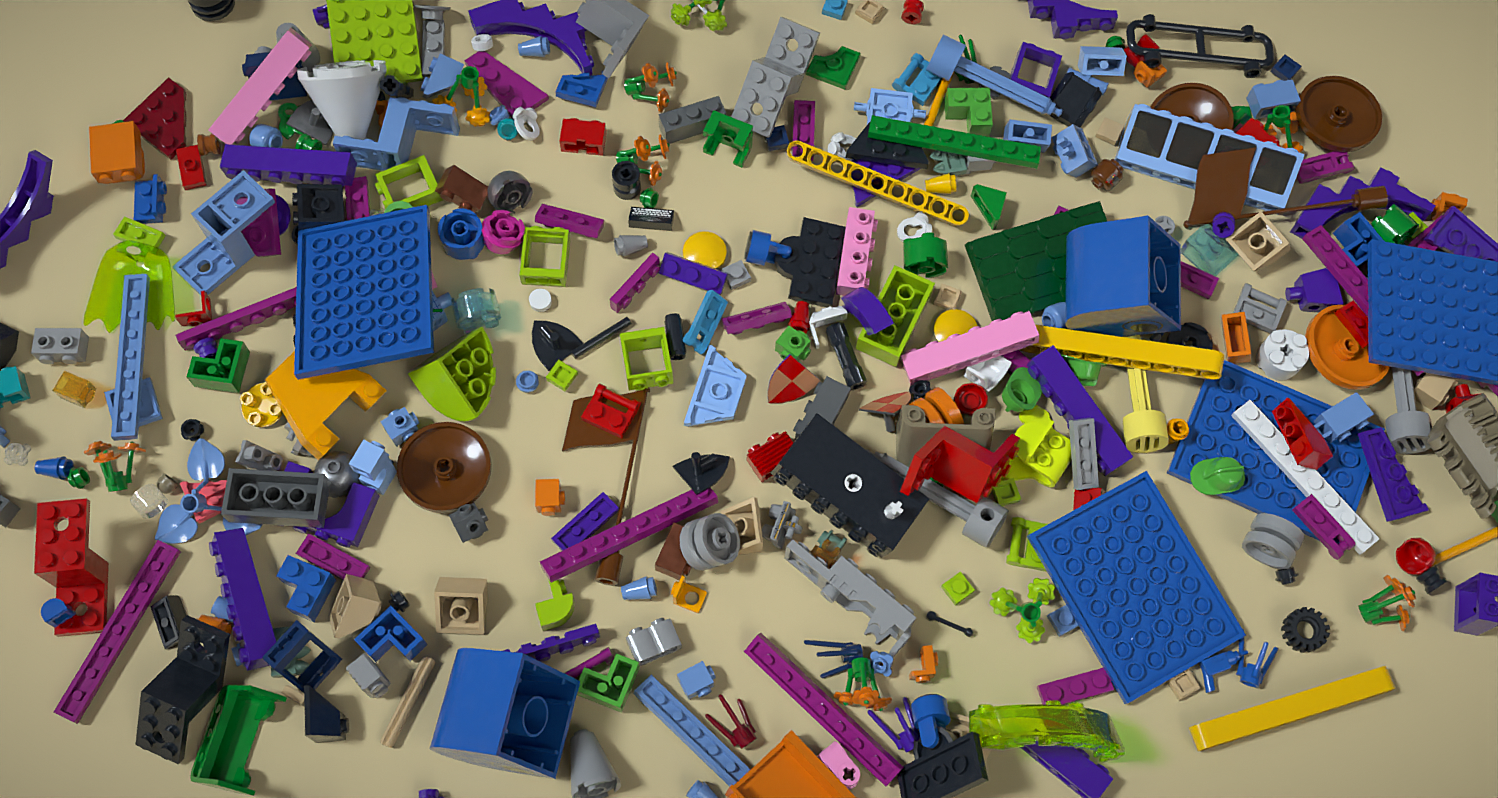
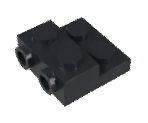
M297 184V193H292V205L297 206V211H293V225H298V231L344 222L342 185Z

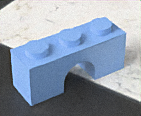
M363 439L349 465L354 472L360 474L358 479L363 486L375 489L377 493L384 495L397 470L382 444L376 441L370 443Z

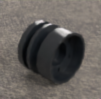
M188 0L195 16L205 21L220 20L228 16L235 6V0Z

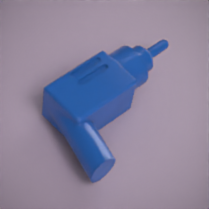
M1230 650L1199 662L1206 693L1215 690L1213 675L1226 671L1232 665L1237 664L1241 656L1248 654L1247 650L1240 653Z

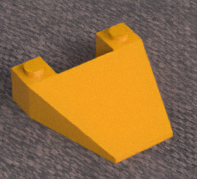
M294 351L265 381L300 444L319 460L339 440L323 422L349 396L366 412L387 390L371 375L356 369L298 380L294 375Z

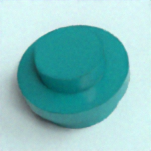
M505 118L498 123L497 131L501 138L511 140L518 135L513 119Z

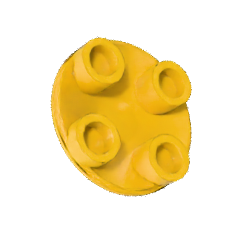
M703 231L695 233L686 240L683 246V256L686 259L713 268H718L725 262L726 245L718 235L712 232Z
M952 309L943 312L936 319L934 334L938 342L947 340L953 334H965L971 328L978 325L969 313Z
M266 382L254 385L240 397L243 417L253 426H270L277 422L283 414Z

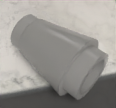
M619 235L618 238H614V247L616 254L624 257L647 248L648 242L645 235Z

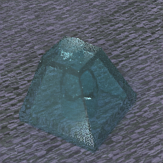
M1210 224L1201 226L1185 241L1181 248V254L1192 264L1213 276H1217L1238 256V253L1225 240L1226 238H1220L1214 234Z

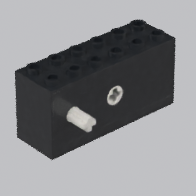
M818 413L806 425L771 472L774 476L773 479L778 484L786 485L792 489L795 497L800 500L805 499L811 504V508L816 513L826 515L830 518L829 521L833 526L839 529L843 528L849 533L848 536L853 541L864 544L867 547V551L875 557L879 556L882 558L895 549L930 499L919 490H914L909 496L900 492L905 479Z

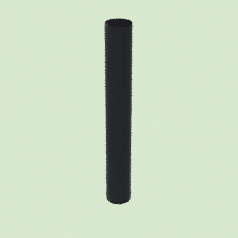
M625 317L571 351L572 356L575 359L628 327L632 324L630 319Z

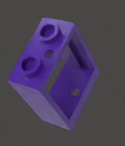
M1023 42L1017 52L1009 79L1050 98L1062 55L1037 47L1032 43ZM1023 58L1052 67L1046 87L1017 78Z
M1480 572L1455 586L1454 632L1478 636L1498 626V602L1495 601V597L1498 598L1497 575Z

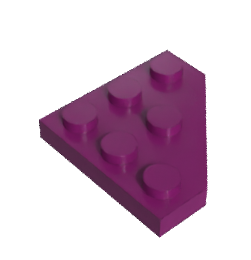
M272 188L264 190L273 197L275 203L241 231L257 257L281 255L276 192ZM239 198L237 204L242 205L246 203L248 198Z

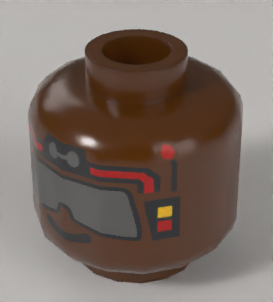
M1103 159L1091 171L1093 178L1091 182L1098 190L1103 188L1110 191L1123 179L1122 172L1124 169L1114 159Z

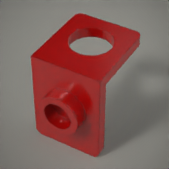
M205 290L201 291L202 311L175 315L176 320L181 326L196 327L212 320L211 299Z

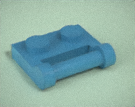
M914 53L910 64L901 76L894 80L892 87L896 91L913 93L912 100L923 106L942 81V78L926 71L929 62L922 55ZM919 67L922 71L910 87L905 84L915 69Z

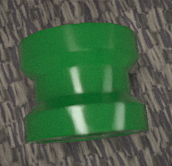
M305 133L299 137L295 149L322 150V141L318 139L313 140L310 135Z

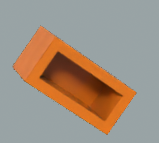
M1245 312L1223 314L1221 324L1227 361L1233 364L1251 362V349Z

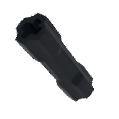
M386 75L380 81V88L388 96L404 97L408 100L414 97V89L407 82L400 81L393 75Z
M844 322L831 324L826 328V334L842 368L845 382L851 390L862 388L866 385L867 379L862 367L858 363Z

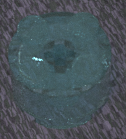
M483 288L472 289L458 294L459 299L456 301L454 297L451 299L456 325L459 329H463L465 334L481 326L494 328L499 325L501 313L495 290L489 288L490 292H484Z

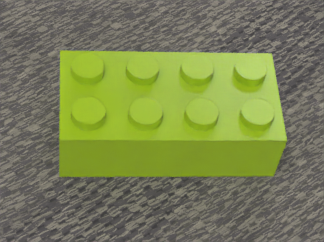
M894 265L878 297V300L894 323L873 335H868L863 327L857 340L856 349L897 367L901 355L931 297L935 283Z

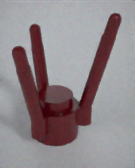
M719 694L718 697L737 727L732 731L734 736L709 714H706L705 718L726 736L734 747L739 745L743 749L757 739L754 734L756 730L750 722L741 699H738L737 703L745 724L740 723L724 696Z

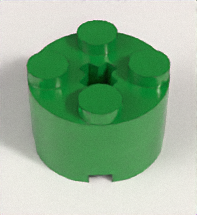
M1393 204L1386 211V215L1384 217L1379 215L1371 223V226L1385 242L1405 245L1404 241L1414 235L1419 224L1401 208Z
M930 232L923 233L921 237L904 239V269L916 275L926 274V278L945 274L946 268L948 269L946 240L935 237V234Z

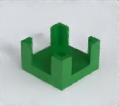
M713 110L703 130V136L707 137L709 135L703 146V153L713 156L719 143L739 150L733 164L742 168L752 149L753 125Z

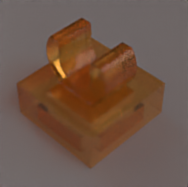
M827 539L823 542L822 549L815 545L810 552L815 557L823 559L828 567L831 568L837 562L833 557H837L841 549L836 547L834 551L829 552L828 546L831 544V541Z

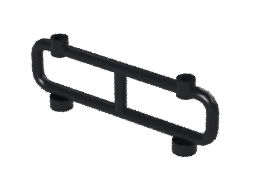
M1148 14L1143 17V20L1130 22L1126 29L1129 49L1137 55L1144 56V63L1149 68L1160 66L1162 63L1161 58L1244 66V76L1255 78L1261 74V68H1267L1274 61V48L1271 39L1263 33L1254 32L1252 25H1245L1241 30L1158 22L1155 20L1154 15ZM1143 28L1146 32L1162 30L1195 34L1197 53L1140 47L1135 41V29ZM1204 35L1242 39L1243 42L1260 41L1264 44L1266 59L1206 54Z

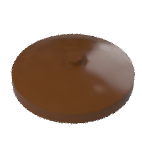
M1342 76L1320 77L1310 82L1299 96L1301 102L1296 106L1298 123L1303 132L1321 147L1336 152L1357 151L1370 144L1380 131L1382 125L1380 105L1375 96L1357 81Z
M1183 83L1173 86L1161 93L1150 106L1151 109L1157 111L1166 110L1174 116L1189 117L1194 122L1210 123L1215 128L1233 131V111L1228 100L1221 92L1209 85ZM1150 122L1148 127H1146L1147 138L1154 151L1161 156L1170 127ZM1176 129L1166 160L1181 165L1198 164L1202 156L1208 154L1212 140ZM1218 142L1214 153H1220L1227 144Z
M438 422L419 429L405 442L397 461L398 481L406 496L418 507L435 513L454 512L461 506L476 501L487 487L492 469L490 453L483 439L471 428L455 422Z

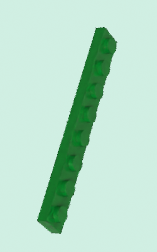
M874 115L871 116L868 132L869 138L1035 169L1038 168L1041 146Z

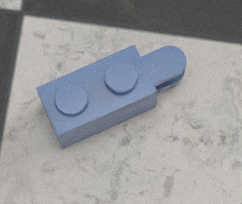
M1356 392L1321 413L1313 422L1317 431L1329 443L1336 439L1341 442L1351 435L1350 431L1354 428L1359 431L1369 424L1368 419L1374 413Z

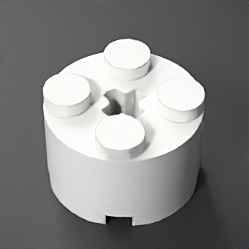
M1285 329L1273 331L1256 353V363L1259 369L1261 368L1268 378L1277 381H1285L1296 375L1309 358L1306 337Z

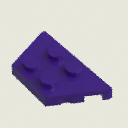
M856 159L851 161L899 181L920 170V168ZM855 170L851 173V178L854 181H861L863 174ZM875 178L871 181V185L874 189L878 190L883 187V182ZM852 186L856 207L877 196Z

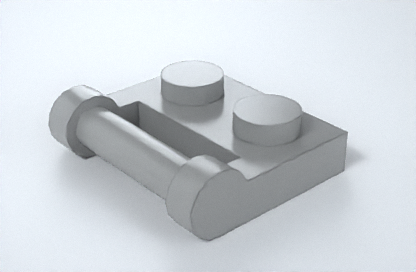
M1245 283L1233 313L1245 312L1247 324L1271 334L1278 326L1287 300L1272 297L1251 288L1252 285ZM1250 296V297H1252V298H1255V299H1257V300H1259V301H1262V302H1264V303H1266V304H1269V305L1275 307V309L1270 308V307H1268V306H1266V305H1263V304H1261V303H1259V302H1256V301H1254V300H1252V299H1250V298H1247V297Z

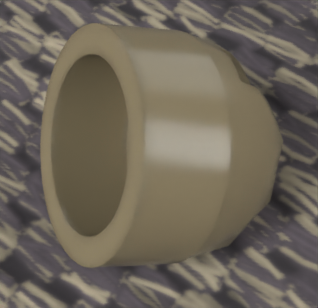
M164 473L157 481V488L164 494L171 493L179 485L174 479Z

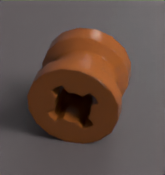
M212 133L208 136L198 134L197 143L201 156H206L208 153H221L218 137Z

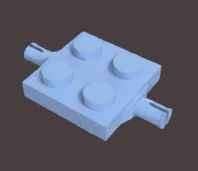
M871 88L870 98L867 103H854V111L866 112L867 124L871 121L872 115L911 122L912 117L925 119L926 110L914 109L912 103L913 93Z

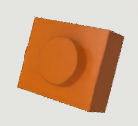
M1140 61L1133 74L1139 82L1148 88L1166 74L1167 69L1162 64L1155 68H1149L1143 61Z
M1442 192L1431 202L1436 205L1431 213V220H1436L1452 206H1455L1462 212L1467 206L1468 199L1457 194Z
M932 645L922 646L920 650L922 670L911 671L909 680H916V683H927L935 676V666H938L937 652H933Z

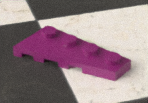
M478 51L464 60L466 66L477 68L479 77L484 78L488 92L500 105L505 106L512 119L513 113L517 108L536 109L549 100L548 94L485 51Z

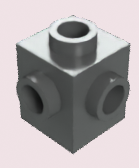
M474 502L461 506L456 512L449 515L463 543L470 539L479 538L484 532L488 531L485 524L488 518L483 508L478 510Z

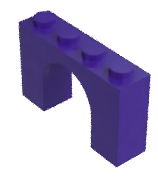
M288 461L284 472L313 473L310 468ZM353 482L343 507L337 514L325 519L324 528L293 526V529L301 533L313 532L315 537L328 541V538L337 540V544L346 548H350V545L358 547L380 496L375 489Z

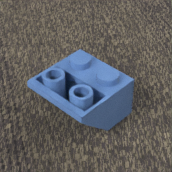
M439 54L438 58L433 57L428 70L432 74L430 78L425 77L420 91L424 92L422 97L427 99L450 90L456 81V76L460 75L464 64L443 54Z

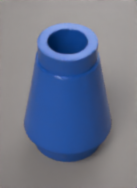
M64 456L38 460L35 463L36 474L61 480L66 479L70 469L74 468L72 460Z

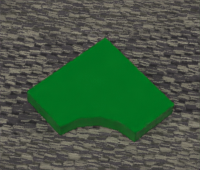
M841 46L832 55H814L806 75L845 90L861 53Z

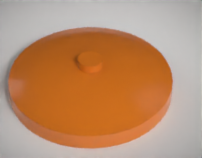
M1333 305L1323 309L1309 322L1305 334L1309 348V358L1315 368L1332 383L1353 390L1369 388L1383 379L1390 366L1369 363L1368 345L1362 348L1334 314L1345 305Z

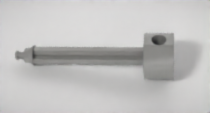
M1392 367L1397 413L1385 420L1387 437L1396 453L1412 454L1426 451L1431 448L1427 442L1429 439L1428 434L1432 430L1431 418L1428 413L1416 410L1411 370Z
M867 449L874 457L905 479L909 467L888 456L887 453L880 454L875 452L874 454ZM925 479L919 489L920 492L930 498L931 502L966 521L962 535L986 549L996 537L1009 512L1008 509L985 497L975 506L930 479Z

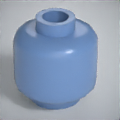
M258 124L250 132L249 140L251 146L282 147V134L275 127Z
M1059 302L1045 308L1042 315L1043 326L1068 329L1065 325L1066 302Z

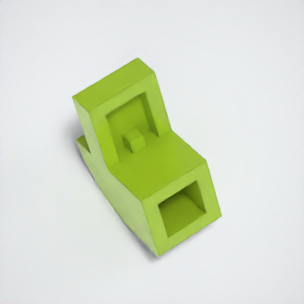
M558 579L552 583L549 581L553 598L535 603L543 631L562 626L571 618L574 612L575 601L573 594L563 595L567 593L564 579Z

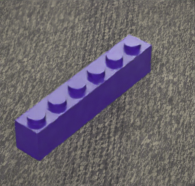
M225 144L220 163V169L231 180L244 170L256 182L267 180L274 183L282 181L293 184L342 185V187L345 185L352 186L357 162L351 152Z
M1054 345L1028 362L1027 367L1030 376L1039 382L1042 393L1051 399L1057 414L1063 416L1068 423V429L1069 420L1094 418L1097 468L1100 473L1107 476L1133 458L1130 451Z
M244 528L214 532L213 540L209 542V550L211 556L216 558L215 572L217 577H221L223 583L221 584L222 597L227 598L229 604L226 608L229 620L233 619L235 626L232 629L233 637L240 644V662L245 663L247 671L268 667L270 665L262 657L276 643V639Z

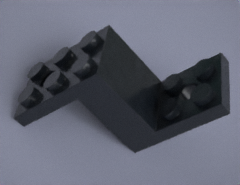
M186 615L181 620L177 657L141 691L135 745L178 765L185 756L189 723L223 688L230 640L229 633L189 615Z

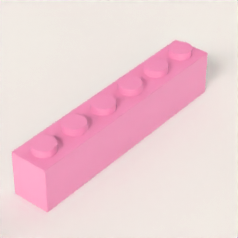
M290 28L208 131L227 145H232L234 142L239 144L246 135L243 130L247 126L252 128L259 119L256 116L261 109L264 112L272 103L269 100L272 94L278 95L285 87L282 83L286 77L291 79L297 72L296 64L300 60L305 62L312 52L309 48L312 44L294 29Z
M1030 311L1025 313L1017 312L1011 318L994 320L988 326L982 328L980 326L973 327L965 334H953L947 340L930 342L924 348L918 350L916 348L907 350L904 355H901V360L911 386L916 381H929L1039 343V333Z

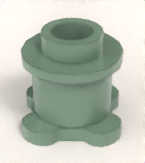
M832 529L829 533L824 531L817 541L820 544L818 549L827 551L831 554L830 559L834 560L846 544L847 539L845 537L840 539L833 534Z

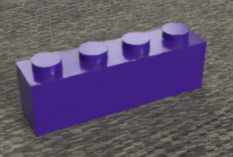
M1033 715L1012 742L1080 797L1100 798L1113 780L1109 776L1110 772L1101 764L1096 765L1089 760L1090 756L1084 750L1076 749L1069 744L1070 740L1064 734L1056 733L1049 728L1050 724L1040 716L1037 718Z

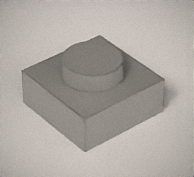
M742 260L722 268V271L728 273L726 281L731 290L751 282V276Z

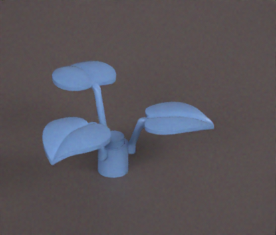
M199 438L192 447L187 462V469L192 479H204V481L196 489H192V494L183 496L180 504L170 505L162 512L155 540L164 543L186 542L194 537L198 529L197 521L192 518L194 513L202 512L204 509L222 511L220 506L208 505L205 496L199 494V491L209 482V478H217L225 468L223 453L203 438ZM223 517V525L226 530L244 528L245 535L262 527V524L228 522Z

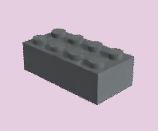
M229 468L221 515L228 522L324 528L331 482L325 474Z

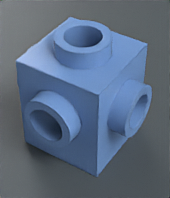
M405 407L392 411L387 418L380 421L396 447L406 442L419 430L417 425L420 423L413 412L408 413Z

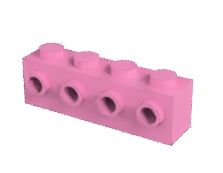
M849 207L836 295L845 296L859 287L868 289L870 278L865 277L866 271H871L872 258H868L869 251L873 252L875 239L871 238L872 232H876L878 219H874L875 211Z

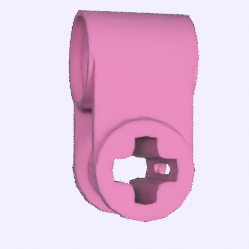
M837 741L831 743L817 755L848 789H852L858 784L860 770ZM844 772H846L847 774H850L852 772L853 781H851L850 779L844 780Z

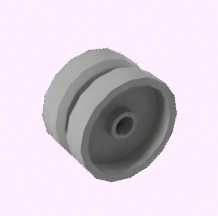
M714 513L685 524L680 534V548L683 557L690 566L696 570L705 571L733 562L738 556L740 549V537L731 519L724 514Z
M1267 513L1257 514L1250 526L1251 531L1246 534L1242 542V548L1249 556L1262 564L1278 569L1290 568L1296 557L1295 551L1300 549L1304 541V533L1295 524L1282 517Z

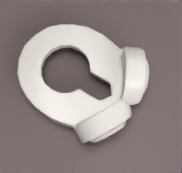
M517 108L513 113L515 127L524 139L533 141L540 132L536 122L537 112L532 108ZM525 122L532 127L533 132L525 129Z
M838 132L830 139L831 142L827 150L831 154L852 161L853 159L845 158L846 152L844 148L840 147L839 142L844 145L852 144L856 138L843 132Z
M918 212L914 217L903 220L897 228L899 240L903 242L907 238L921 237L923 233H932V225L928 223L927 215ZM906 226L922 227L913 236H908L904 233Z

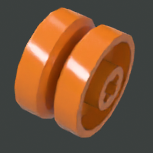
M935 387L927 392L925 399L918 398L909 404L918 406L924 411L925 423L964 424L962 415L955 402L939 387Z

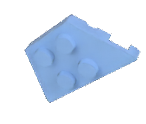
M709 345L684 420V426L734 419L747 375L740 369L735 368L732 362L720 355L712 345Z

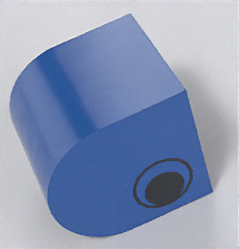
M1148 215L1089 224L1072 230L1066 238V327L1070 330L1119 337L1181 330V244Z
M460 648L456 653L430 750L440 755L477 766L556 779L580 681L524 653Z

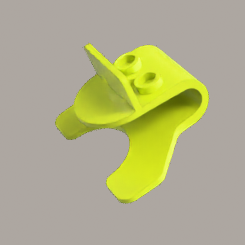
M1035 405L1032 410H1025L1019 414V420L1024 423L1014 434L1020 438L1017 444L1019 451L1016 455L1017 457L1010 460L1009 465L1012 467L1005 478L1002 477L1001 481L1014 478L1015 481L1034 479L1044 486L1053 488L1072 460L1070 439L1054 430L1052 427L1054 421L1050 419L1049 413Z

